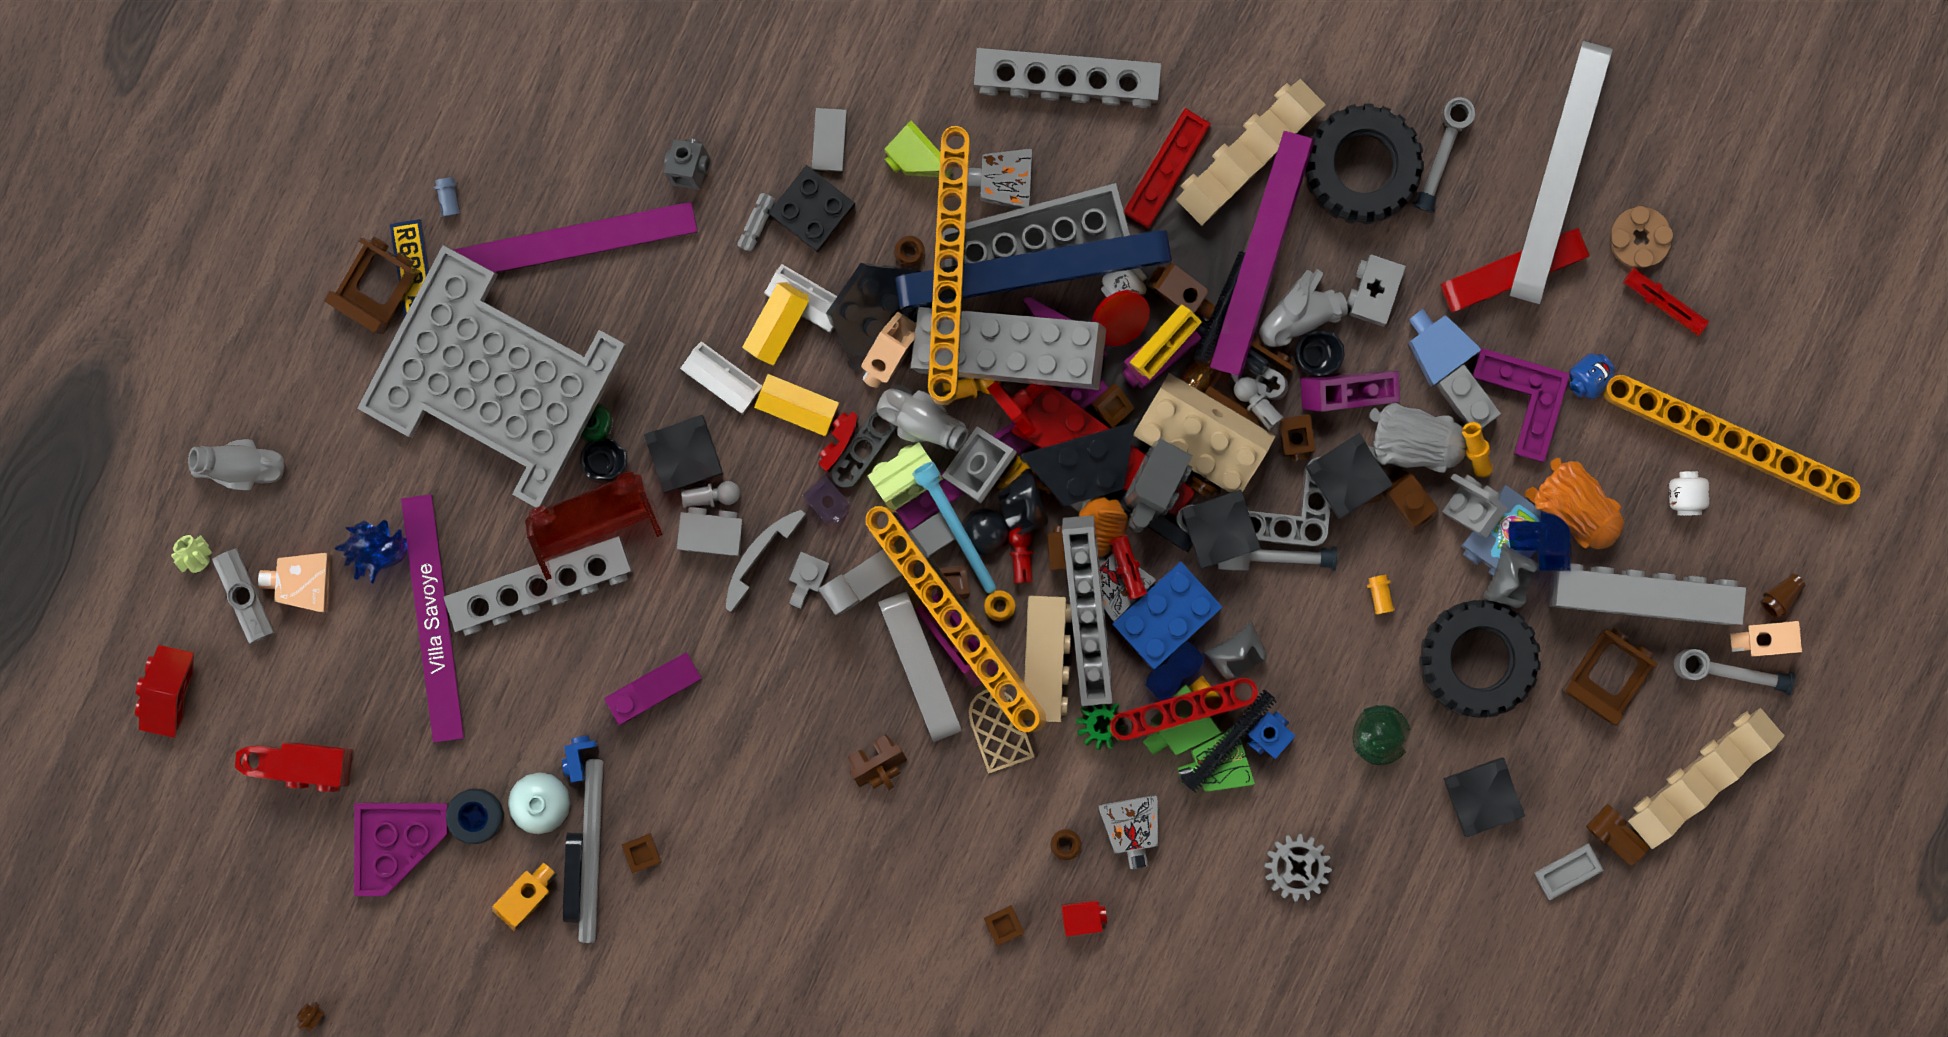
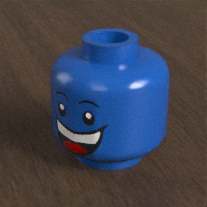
M1587 354L1570 369V388L1579 397L1585 396L1589 399H1596L1605 392L1608 382L1615 376V367L1603 354Z

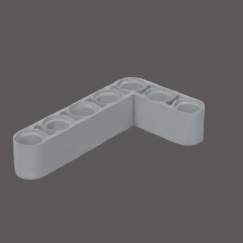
M1316 457V458L1312 459L1311 461L1308 462V464H1307L1306 466H1308L1309 464H1311V463L1314 462L1315 460L1319 459L1320 457ZM1306 468L1304 470L1300 516L1248 511L1250 517L1257 519L1260 524L1259 531L1256 533L1258 541L1313 547L1323 543L1327 538L1331 507ZM1317 493L1323 497L1324 506L1321 510L1316 511L1309 507L1308 498L1311 494ZM1193 505L1181 508L1176 516L1177 526L1188 534V529L1182 522V509ZM1277 521H1285L1289 524L1290 534L1286 538L1278 537L1275 534L1274 525ZM1315 524L1320 528L1321 535L1317 541H1310L1306 538L1305 528L1307 525Z
M941 512L911 530L929 556L956 539ZM904 537L899 538L895 544V548L900 554L907 547ZM882 549L845 575L837 576L818 590L835 616L838 617L902 574L884 549Z

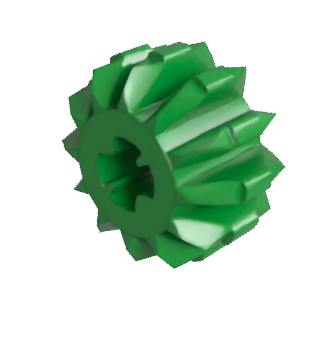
M1114 703L1110 710H1106L1108 704H1102L1101 709H1098L1097 705H1091L1094 710L1092 712L1085 707H1081L1080 711L1088 716L1087 720L1076 718L1075 722L1086 724V728L1077 731L1078 736L1086 733L1090 734L1084 741L1086 746L1090 745L1092 740L1096 738V750H1101L1102 740L1106 741L1108 749L1113 748V743L1110 739L1113 735L1110 732L1109 725L1106 726L1107 732L1100 733V729L1097 732L1095 731L1093 724L1097 723L1096 717L1104 715L1103 719L1108 717L1111 720L1114 716L1113 713L1120 706L1118 703ZM1116 721L1115 730L1120 729L1126 731L1128 730V726L1124 724H1118V722Z

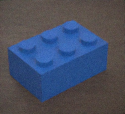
M1179 562L1149 589L1146 595L1138 599L1111 625L1149 667L1154 670L1214 616L1222 606L1182 562Z

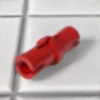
M1122 535L1109 540L1108 542L1117 563L1115 569L1117 574H1121L1128 599L1131 600L1146 595L1147 590L1138 569L1140 563L1139 560L1134 558L1128 541V535Z

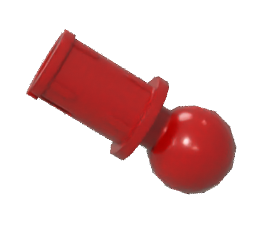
M1022 527L1011 529L1008 538L1011 545L1015 547V552L1009 553V556H1013V583L1033 582L1031 555L1034 553L1033 551H1027V546L1032 541V533L1030 531L1029 533L1018 535L1017 532L1022 530Z

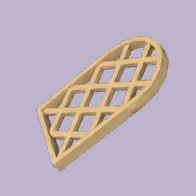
M984 690L972 700L969 708V719L988 774L1034 758L1035 756L1026 732L1012 728V722L1009 726L1000 722L999 719L1003 710L997 703L992 701L993 697L991 694L988 699L981 696L989 692ZM1005 692L1006 699H1010L1011 702L1014 701L1013 698ZM978 698L987 702L982 713L973 709V705ZM990 704L1000 709L996 719L985 715ZM972 712L980 716L976 726L973 722ZM983 718L993 722L989 733L979 729ZM997 724L1007 729L1003 740L992 735ZM1010 731L1021 735L1017 746L1006 742ZM977 732L987 736L983 746ZM990 738L1001 743L996 753L985 749ZM1024 738L1030 753L1020 748ZM1004 745L1014 749L1010 760L1000 756ZM1018 751L1027 755L1025 758L1014 761ZM985 753L994 756V759L990 767L988 765ZM997 759H1000V760H1002V761L1008 763V764H1005V765H1002V766L993 768L994 765H995V763H996V761H997Z

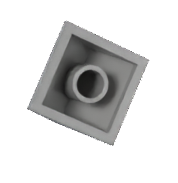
M977 426L942 477L981 504L1017 452Z

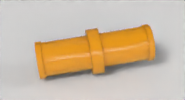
M1476 422L1467 423L1462 428V435L1467 445L1466 456L1472 462L1474 474L1478 477H1487L1493 472V465L1489 457V443L1484 440L1480 424Z

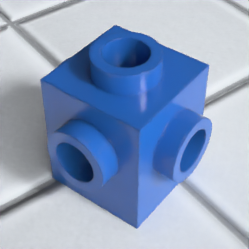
M1265 711L1266 715L1263 714L1264 717L1260 716L1261 720L1257 719L1259 723L1255 722L1256 726L1252 725L1253 729L1250 728L1251 732L1248 731L1247 736L1251 739L1247 744L1260 755L1265 751L1273 759H1276L1293 740L1295 735L1286 728L1289 722L1280 713L1275 711L1271 714ZM1270 727L1273 730V735L1267 739L1263 732L1265 728Z

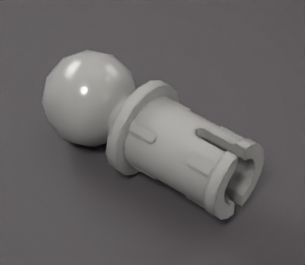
M1241 378L1236 382L1234 386L1236 397L1240 401L1250 403L1247 410L1249 412L1253 411L1269 431L1284 419L1266 399V393L1261 396L1258 395V386L1251 378Z
M725 481L715 489H713L712 483H708L707 487L681 489L683 508L710 504L711 507H715L714 501L717 500L725 505L734 504L740 497V488L732 481Z

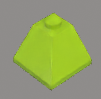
M911 120L884 149L888 156L884 160L895 173L901 170L906 176L939 177L940 151ZM953 167L947 170V178L953 174Z

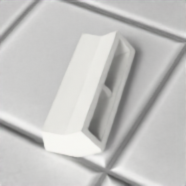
M781 264L764 294L770 297L777 283L787 282L797 290L808 294L809 303L801 316L831 333L834 327L831 326L826 312L837 296Z
M702 341L692 350L680 368L743 415L762 389V385Z

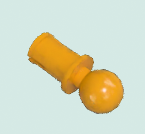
M974 378L958 380V391L954 400L969 396L977 398V391L990 394L986 388L997 380ZM942 383L943 392L951 390L950 384Z

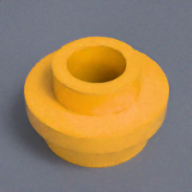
M1001 590L989 594L985 600V612L995 621H1005L1013 615L1015 601L1009 593ZM997 600L1005 602L1006 608L1004 611L997 612L994 609V603Z

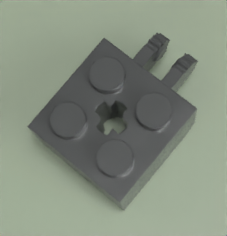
M1161 438L1147 451L1124 497L1126 507L1133 510L1128 522V527L1132 532L1140 533L1150 524L1151 520L1154 521L1160 514L1165 516L1168 510L1172 509L1179 496V493L1175 492V490L1179 489L1182 482L1185 483L1193 468L1188 465L1193 455Z

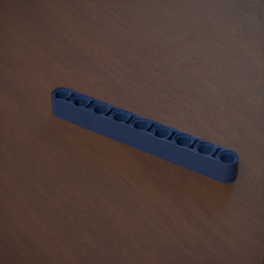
M1167 230L1151 231L964 264L963 299L1171 262L1172 256ZM958 265L941 269L944 272L950 273L955 271ZM934 270L895 277L900 309L932 304ZM950 289L942 291L939 295L941 302H949L956 299V293Z

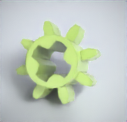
M186 535L174 544L173 550L175 553L171 554V557L175 560V565L182 573L187 569L192 573H197L208 565L210 561L208 555L212 554L202 536L194 539L191 535Z

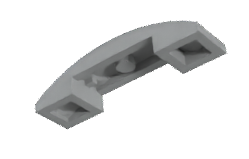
M802 510L793 512L773 523L750 545L732 576L726 599L727 610L733 612L751 589L741 580L776 534L779 532L789 539L807 514Z

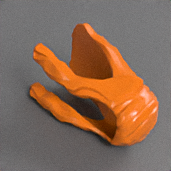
M1560 458L1553 459L1550 462V466L1554 472L1540 485L1539 491L1535 487L1526 490L1525 497H1528L1531 502L1535 503L1537 510L1545 512L1554 524L1570 532L1574 539L1585 549L1590 547L1598 550L1612 546L1619 538L1624 527V519L1620 513L1621 505L1615 500L1606 497L1598 481L1586 472L1580 462L1569 461L1561 464Z

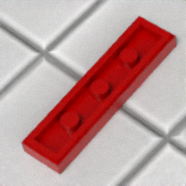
M1184 108L1125 207V216L1149 229L1210 127V122Z

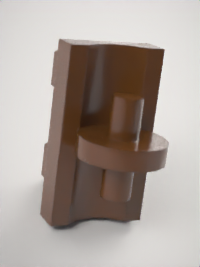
M884 735L873 743L879 753L874 758L868 760L863 750H858L848 756L852 768L849 772L859 787L870 782L875 789L885 783L888 790L894 788V785L890 779L901 774L897 766L907 761V758L898 744L895 745L887 735Z

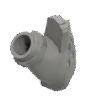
M1318 269L1314 273L1306 270L1264 320L1259 331L1262 342L1272 347L1287 345L1292 337L1306 334L1327 321L1339 322L1341 317L1346 316L1348 312L1344 295L1341 292L1334 293L1332 289L1324 292L1314 291L1323 276V272Z
M888 389L884 391L877 404L879 416L887 422L898 426L897 435L904 440L917 443L928 441L941 445L948 450L958 451L967 439L968 429H966L965 424L948 415L942 405L936 404L930 395L918 390L914 395H911L901 390Z
M249 439L235 440L225 446L210 447L201 445L200 447H193L188 457L189 470L194 478L212 479L227 488L237 490H251L254 483L277 482L283 476L285 467L284 458L280 453L274 450L256 449L253 440Z

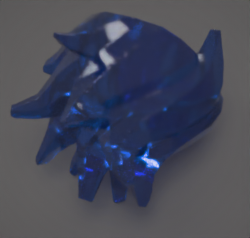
M362 520L352 527H346L351 532V536L345 543L335 546V550L345 551L343 556L347 557L345 566H349L355 561L354 579L358 580L360 576H364L365 570L368 569L370 582L373 584L377 574L382 569L392 567L403 560L407 552V538L402 536L401 529H398L392 537H389V526L386 520H382L377 526Z

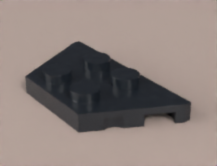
M860 263L826 312L831 326L836 330L837 340L847 354L849 366L856 371L860 369L879 333L897 311H900L895 277L921 272L918 269L911 268L910 270L895 266H877L870 263Z
M1134 422L1022 453L1019 456L1023 463H1026L1033 470L1040 482L1049 488L1062 506L1113 493L1124 488L1135 428Z

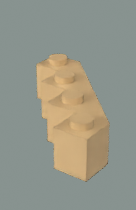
M1301 79L1292 86L1286 83L1274 95L1277 101L1263 115L1259 117L1255 113L1243 125L1246 131L1229 147L1224 143L1212 155L1215 161L1199 177L1193 173L1181 185L1184 191L1176 200L1201 226L1216 214L1237 191L1249 182L1277 154L1283 131L1297 134L1325 107L1326 104Z
M1761 708L1751 715L1747 711L1741 714L1733 722L1735 726L1717 742L1712 740L1700 750L1701 756L1684 770L1681 768L1677 769L1666 779L1669 782L1653 797L1649 798L1646 796L1633 807L1636 813L1628 822L1651 849L1672 837L1686 820L1706 808L1720 791L1737 781L1754 762L1771 752L1784 738V734Z

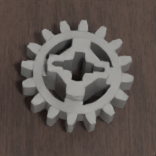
M1298 834L1296 841H1292L1291 837L1286 835V843L1284 845L1278 841L1274 842L1277 848L1276 852L1267 851L1272 861L1264 863V867L1271 869V873H1268L1265 878L1266 880L1274 879L1275 883L1271 887L1273 891L1280 887L1282 888L1281 897L1285 898L1289 893H1292L1293 901H1298L1299 894H1303L1305 899L1309 900L1310 891L1313 890L1318 894L1321 893L1318 887L1320 882L1328 884L1329 881L1323 875L1332 871L1331 868L1324 866V862L1328 861L1330 856H1321L1320 852L1324 849V846L1320 844L1314 847L1315 838L1310 837L1306 842H1303L1302 834ZM1304 847L1308 851L1298 855L1293 854L1289 848ZM1281 856L1284 860V871L1278 875L1277 863ZM1288 856L1297 862L1304 861L1305 864L1302 866V869L1307 879L1297 872L1291 874L1290 871L1293 869V866ZM1317 859L1318 872L1314 878L1311 875V864ZM1293 880L1302 881L1306 886L1292 888L1287 886V884Z

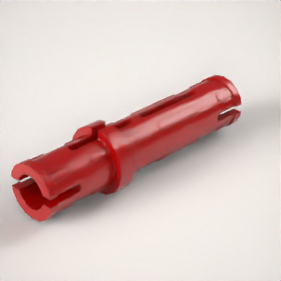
M1635 267L1631 269L1622 282L1644 297L1645 303L1648 305L1650 303L1654 304L1671 318L1695 333L1696 336H1699L1709 323L1708 319L1703 318L1685 303L1663 289L1662 283L1659 281L1653 282ZM1644 284V285H1645L1646 287H1648L1650 290H1652L1653 292H1655L1656 294H1658L1660 297H1662V298H1663V301H1662L1661 299H1659L1658 297H1656V296H1655L1654 294H1652L1651 292H1649L1647 289H1645L1644 287H1642V285ZM1670 303V304H1672L1673 306H1675L1677 309H1679V310L1682 311L1684 314H1686L1687 316H1689V319H1687L1686 317H1684L1682 314H1680L1679 312H1677L1675 309H1673L1672 307H1670L1668 304Z

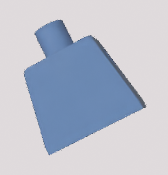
M1424 309L1408 319L1419 334L1408 344L1431 387L1481 350L1446 315L1433 323Z

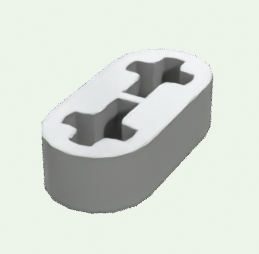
M1267 368L1262 375H1258L1250 369L1252 373L1257 375L1254 381L1258 386V395L1261 396L1266 393L1267 399L1273 401L1280 400L1286 395L1288 382L1279 372ZM1232 374V378L1235 382L1243 378L1242 375L1240 377ZM1278 378L1277 383L1280 385V389H1273L1269 393L1270 389L1262 383L1263 380L1266 379L1274 382Z

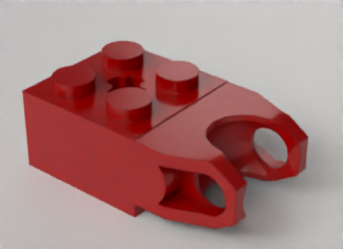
M295 742L282 743L281 747L247 746L236 752L235 768L246 776L286 781L285 787L304 789L309 788V784H316L317 791L339 792L340 787L349 786L353 749ZM253 752L259 757V765L255 769L249 764V756Z

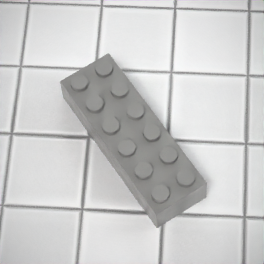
M1116 183L966 223L964 264L1130 235ZM948 228L943 232L942 237L948 242H953L957 240L960 233L955 228ZM954 259L944 260L946 267L958 265Z
M918 307L911 368L920 374H929L932 308ZM962 311L958 377L1099 390L1106 328L1097 322ZM944 320L939 323L937 330L941 334L947 335L952 333L955 325L949 320ZM942 351L936 356V362L942 366L950 364L953 360V355L948 351Z
M1565 563L1560 564V569H1555L1551 572L1548 607L1734 626L1743 625L1746 588L1737 587L1738 581L1719 579L1714 580L1713 584H1706L1707 578L1688 576L1683 577V581H1677L1675 574L1657 573L1652 574V578L1645 577V571L1626 570L1622 571L1621 575L1614 574V568L1596 566L1591 567V572L1583 571V565Z

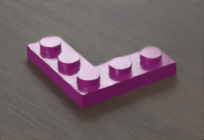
M1480 348L1481 350L1478 353L1472 374L1476 380L1530 395L1513 454L1544 463L1570 374Z

